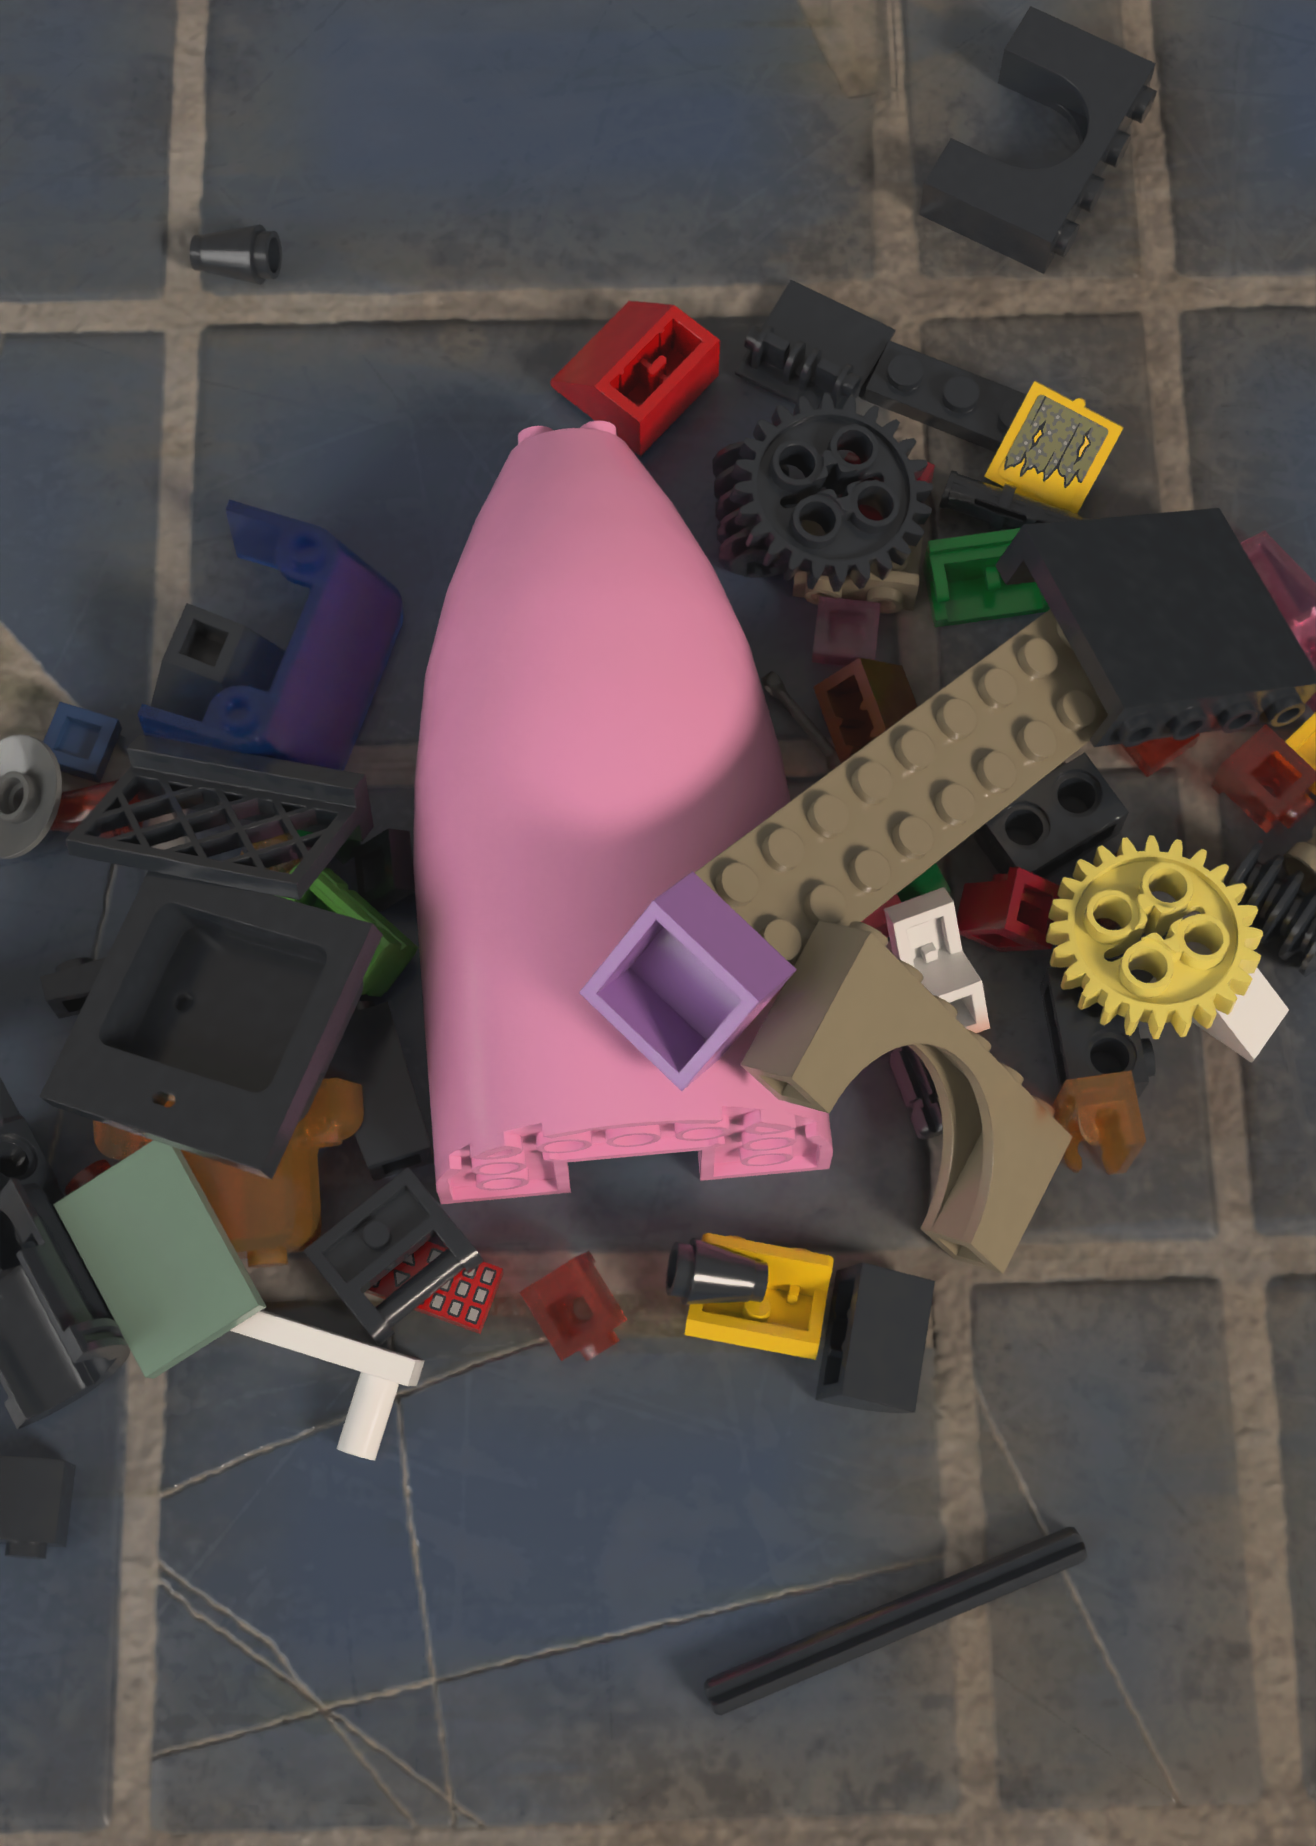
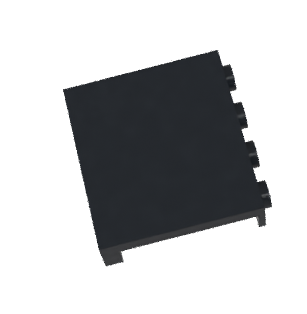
M1220 508L1023 524L995 565L1005 585L1036 582L1108 713V717L1090 738L1093 747L1116 744L1133 747L1147 740L1173 737L1175 740H1184L1197 733L1220 730L1224 733H1234L1245 727L1271 724L1274 727L1284 726L1303 714L1306 709L1305 703L1316 691V671Z

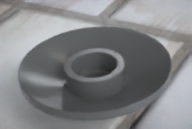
M12 735L0 740V859L17 858L36 847L50 830L61 801L62 776L58 760L46 743L28 735Z

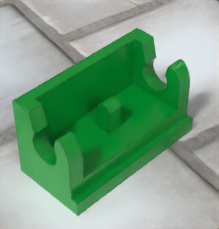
M1020 528L928 541L923 572L934 628L1043 613L1050 609L1036 582L1005 585L995 566Z

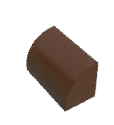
M859 657L813 686L841 764L918 707L902 665Z

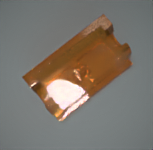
M1132 1070L1065 1080L1052 1107L1055 1110L1054 1119L1072 1136L1063 1155L1066 1164L1074 1173L1080 1172L1082 1158L1078 1153V1145L1086 1140L1090 1145H1100L1102 1149L1101 1160L1108 1175L1126 1173L1146 1143Z

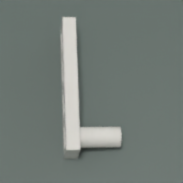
M264 1310L259 1311L230 1330L360 1371L361 1373L336 1449L374 1461L399 1384L417 1386L424 1360Z

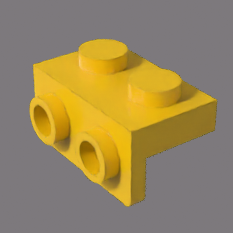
M703 1234L702 1241L753 1258L755 1261L767 1262V1289L762 1302L690 1304L684 1335L816 1360L834 1262L833 1257L813 1253L803 1248H787L749 1241L739 1236Z

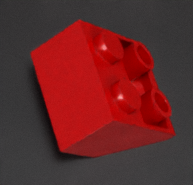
M628 301L550 380L551 387L594 421H607L614 424L617 436L625 441L629 448L641 457L719 376L720 339L673 304Z

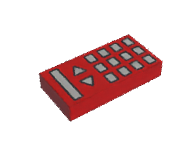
M427 1241L365 1293L386 1299L447 1248ZM483 1261L469 1274L462 1270L414 1310L481 1334L504 1274L503 1268Z

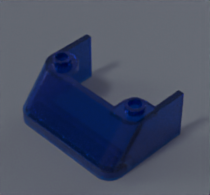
M229 500L225 511L237 557L278 569L288 581L310 588L311 591L269 692L248 686L226 688L212 699L202 722L142 704L137 715L143 732L146 736L344 771L404 620L401 594L395 585L326 529Z

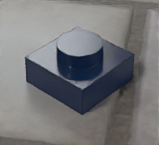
M59 702L43 742L55 754L61 772L100 783L122 731V726L116 718Z

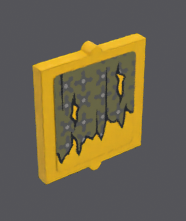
M1034 381L984 477L1003 487L1005 483L1017 487L1015 490L1017 494L1078 514L1124 427L1085 407L1086 402L1083 398H1077L1073 401L1053 389Z

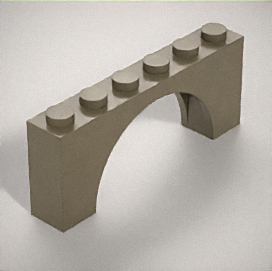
M818 921L794 965L797 970L782 987L740 1065L778 1100L830 1113L850 1082L871 1062L896 1048L906 1045L912 1048L925 1064L934 1082L939 1098L943 1125V1149L938 1182L930 1208L920 1229L953 1259L1004 1274L1072 1136L1054 1119V1108L1042 1099L1031 1095L1022 1086L1024 1078L1011 1067L998 1062L989 1052L991 1044L979 1034L966 1029L956 1019L957 1009L946 1000L933 995L921 983L924 979L922 973L912 965L897 959L886 948L888 939L885 935L872 926L858 921H852L849 927Z

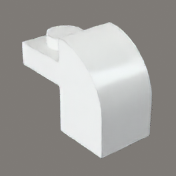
M943 887L885 908L884 912L890 937L886 948L897 959L912 965L922 973L924 979L921 983L933 995L946 1000L957 1009L956 1019L966 1029L975 1033L989 1029L990 1024L982 980L962 951L954 901L946 889Z

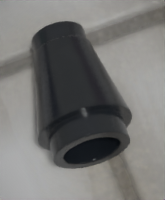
M261 224L207 233L205 235H194L190 243V262L195 271H205L206 273L262 285L266 279H276L280 273L282 264L281 241L276 231H266Z
M692 1238L689 1244L680 1242L673 1244L666 1272V1293L668 1296L681 1297L683 1305L763 1301L768 1283L767 1262L755 1261L753 1258L696 1238Z

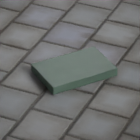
M153 1140L53 1204L145 1378H156L266 1308L263 1299L182 1151L176 1147Z

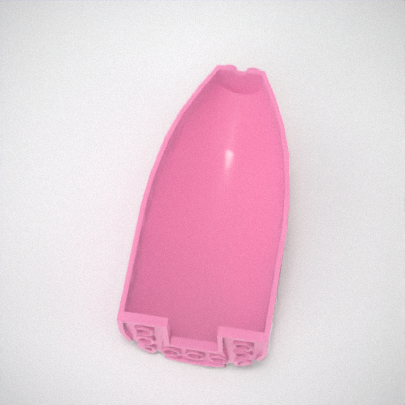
M592 421L582 425L580 428L552 430L546 426H532L518 433V445L509 454L474 522L448 587L425 673L414 781L413 866L436 1190L441 1204L571 1193L568 1162L698 1151L700 1181L829 1169L833 1156L829 1113L778 1100L740 1065L782 987L723 1056L683 1091L672 1083L579 993L654 899L692 871L695 873L790 802L780 747L751 648L719 578L673 503L625 441L617 436L615 425L607 421Z

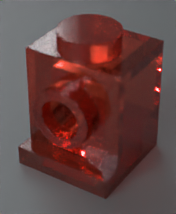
M1265 724L1221 764L1211 787L1219 795L1224 792L1266 833L1279 822L1289 830L1315 804L1309 795L1316 785V771ZM1262 785H1267L1271 787L1276 794V798L1272 796Z
M590 1251L574 1257L520 1291L521 1296L561 1361L580 1351L587 1362L620 1341L613 1329L627 1321L626 1316L593 1264L596 1261ZM577 1297H584L592 1310L593 1315L590 1320H581L575 1315L573 1304Z

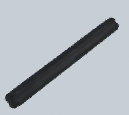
M1075 1527L1064 1528L708 1678L704 1683V1691L711 1709L716 1715L726 1714L1078 1565L1087 1558L1085 1544Z

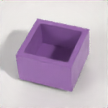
M692 871L651 902L579 993L672 1083L683 1091L723 1056L797 969Z

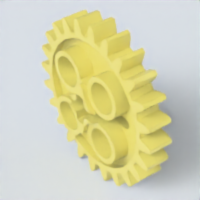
M1149 835L1144 850L1138 852L1127 837L1122 838L1117 857L1103 845L1099 846L1093 860L1094 865L1079 859L1074 869V879L1066 877L1062 879L1057 894L1060 899H1053L1048 918L1054 922L1049 925L1046 942L1058 945L1053 949L1050 965L1051 967L1059 968L1069 967L1064 973L1060 985L1061 988L1066 990L1081 986L1084 990L1077 1007L1082 1010L1098 1002L1103 1006L1100 1024L1104 1026L1117 1014L1125 1017L1124 1028L1126 1035H1132L1139 1021L1148 1023L1153 1039H1159L1165 1023L1171 1022L1180 1037H1185L1192 1024V1017L1204 1028H1210L1217 1014L1216 1009L1229 1015L1238 999L1236 995L1244 996L1253 979L1249 974L1255 972L1261 959V955L1254 950L1257 949L1263 931L1249 927L1252 925L1258 912L1257 906L1238 905L1247 888L1246 885L1240 883L1226 887L1223 881L1229 866L1223 864L1211 871L1203 867L1207 851L1204 849L1199 850L1191 859L1182 857L1183 847L1182 841L1179 839L1173 842L1168 853L1159 851L1157 840L1152 835ZM1162 891L1168 893L1176 902H1162L1156 899L1151 892ZM1194 911H1198L1201 913L1183 919L1184 916ZM1109 918L1117 922L1122 929L1108 930L1101 927L1095 919ZM1168 931L1165 940H1163L1162 936L1166 935V932ZM1186 943H1200L1206 946L1212 954H1197ZM1124 953L1123 957L1112 962H1109L1105 959L1113 958ZM1136 969L1145 970L1151 973L1157 982H1141L1130 971Z

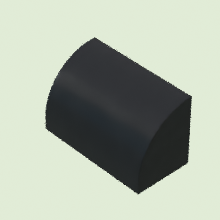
M863 1262L836 1270L815 1400L867 1411L915 1413L935 1281Z

